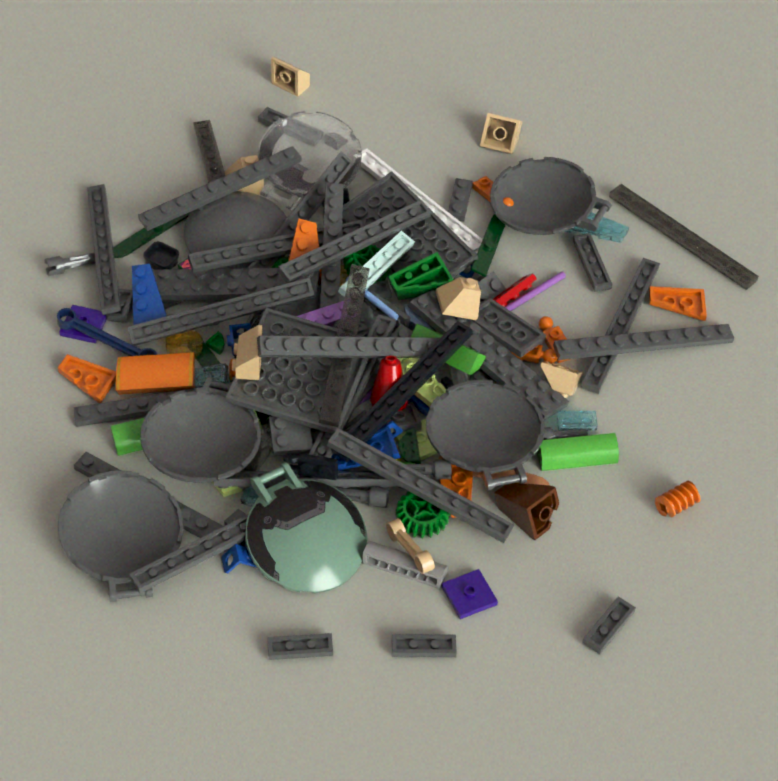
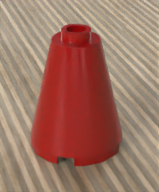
M389 355L381 360L370 396L372 407L403 376L401 362L395 356ZM408 401L398 411L406 408Z

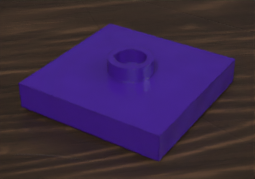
M72 305L71 309L75 311L76 318L101 330L103 329L107 320V314L103 315L100 310ZM67 316L65 321H71L73 318ZM61 328L59 331L60 336L91 343H96L97 341L74 328L69 330Z
M479 569L442 583V589L459 619L498 604V600Z

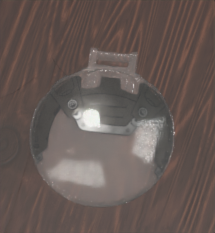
M305 111L292 113L289 117L280 118L265 131L260 140L258 159L262 160L293 146L301 155L302 162L267 177L269 181L261 190L260 195L265 198L269 197L292 211L299 200L306 195L341 151L354 163L339 182V184H344V188L347 187L358 174L362 160L361 145L353 134V130L340 119L321 112H316V114L305 113ZM276 187L292 197L288 200L274 193L272 189Z

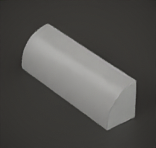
M372 541L367 543L363 551V564L438 589L441 588L448 572V566L434 562V570L421 574L409 553Z

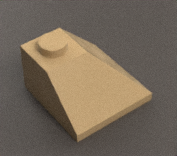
M459 277L436 289V296L443 315L472 320L478 319L481 290L477 280Z
M542 362L541 368L552 389L559 392L565 398H568V395H574L583 372L557 363Z

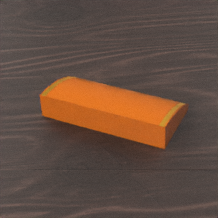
M194 352L118 357L116 391L119 395L172 392L195 388Z

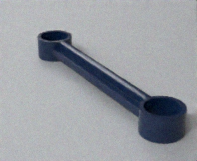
M63 308L57 313V324L64 330L74 328L128 356L157 355V352L152 348L141 350L76 318L75 311L70 308ZM65 316L73 318L71 321L67 322L61 320V318Z

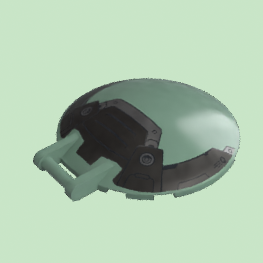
M287 462L280 464V467L264 475L250 478L251 485L259 497L254 502L247 517L245 541L253 563L265 577L284 586L283 588L294 592L320 593L339 587L356 573L363 561V551L367 545V530L360 511L348 496L324 482L298 479ZM280 475H284L286 480L268 489L263 485Z

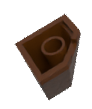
M511 483L502 486L494 492L498 509L533 540L538 539L550 529L552 524L550 521L553 510L557 511L559 506L556 487Z

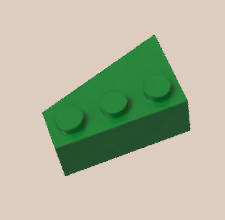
M438 252L388 276L390 286L398 300L419 297L454 280Z

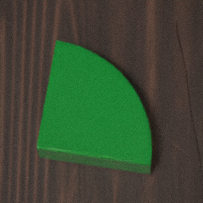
M217 331L206 341V345L219 355L224 350L225 342L222 333Z

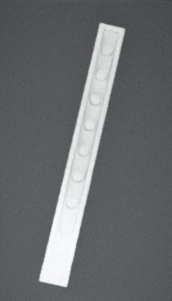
M365 149L354 156V161L360 158V166L377 180H380L392 171L469 248L476 253L478 252L483 240L370 150Z

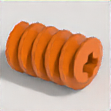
M686 481L656 497L655 505L662 516L674 517L676 514L681 513L682 510L688 509V506L692 507L694 503H699L701 499L695 485L691 481Z

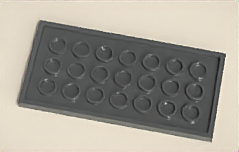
M391 171L344 204L342 220L345 223L362 220L363 225L366 226L421 199ZM431 210L432 214L430 217L401 230L414 240L415 243L391 266V270L396 273L438 252L452 278H454L478 259V255ZM399 232L371 245L374 246L376 244L377 248H383Z

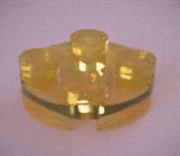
M194 330L166 337L165 340L167 354L194 352L195 359L201 354L204 344L202 336Z

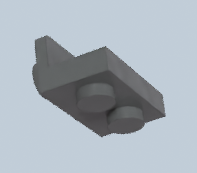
M494 271L486 275V277L481 275L477 278L481 290L479 305L489 298H495L506 289Z

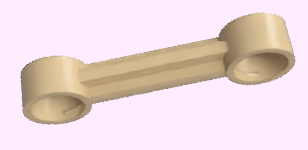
M399 518L386 523V529L391 540L394 542L398 541L414 559L415 565L421 574L435 569L431 554L427 550H421L406 533L405 527Z

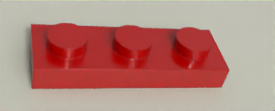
M534 273L523 276L493 298V300L505 307L508 300H514L520 296V291H526L531 288V283L537 280Z

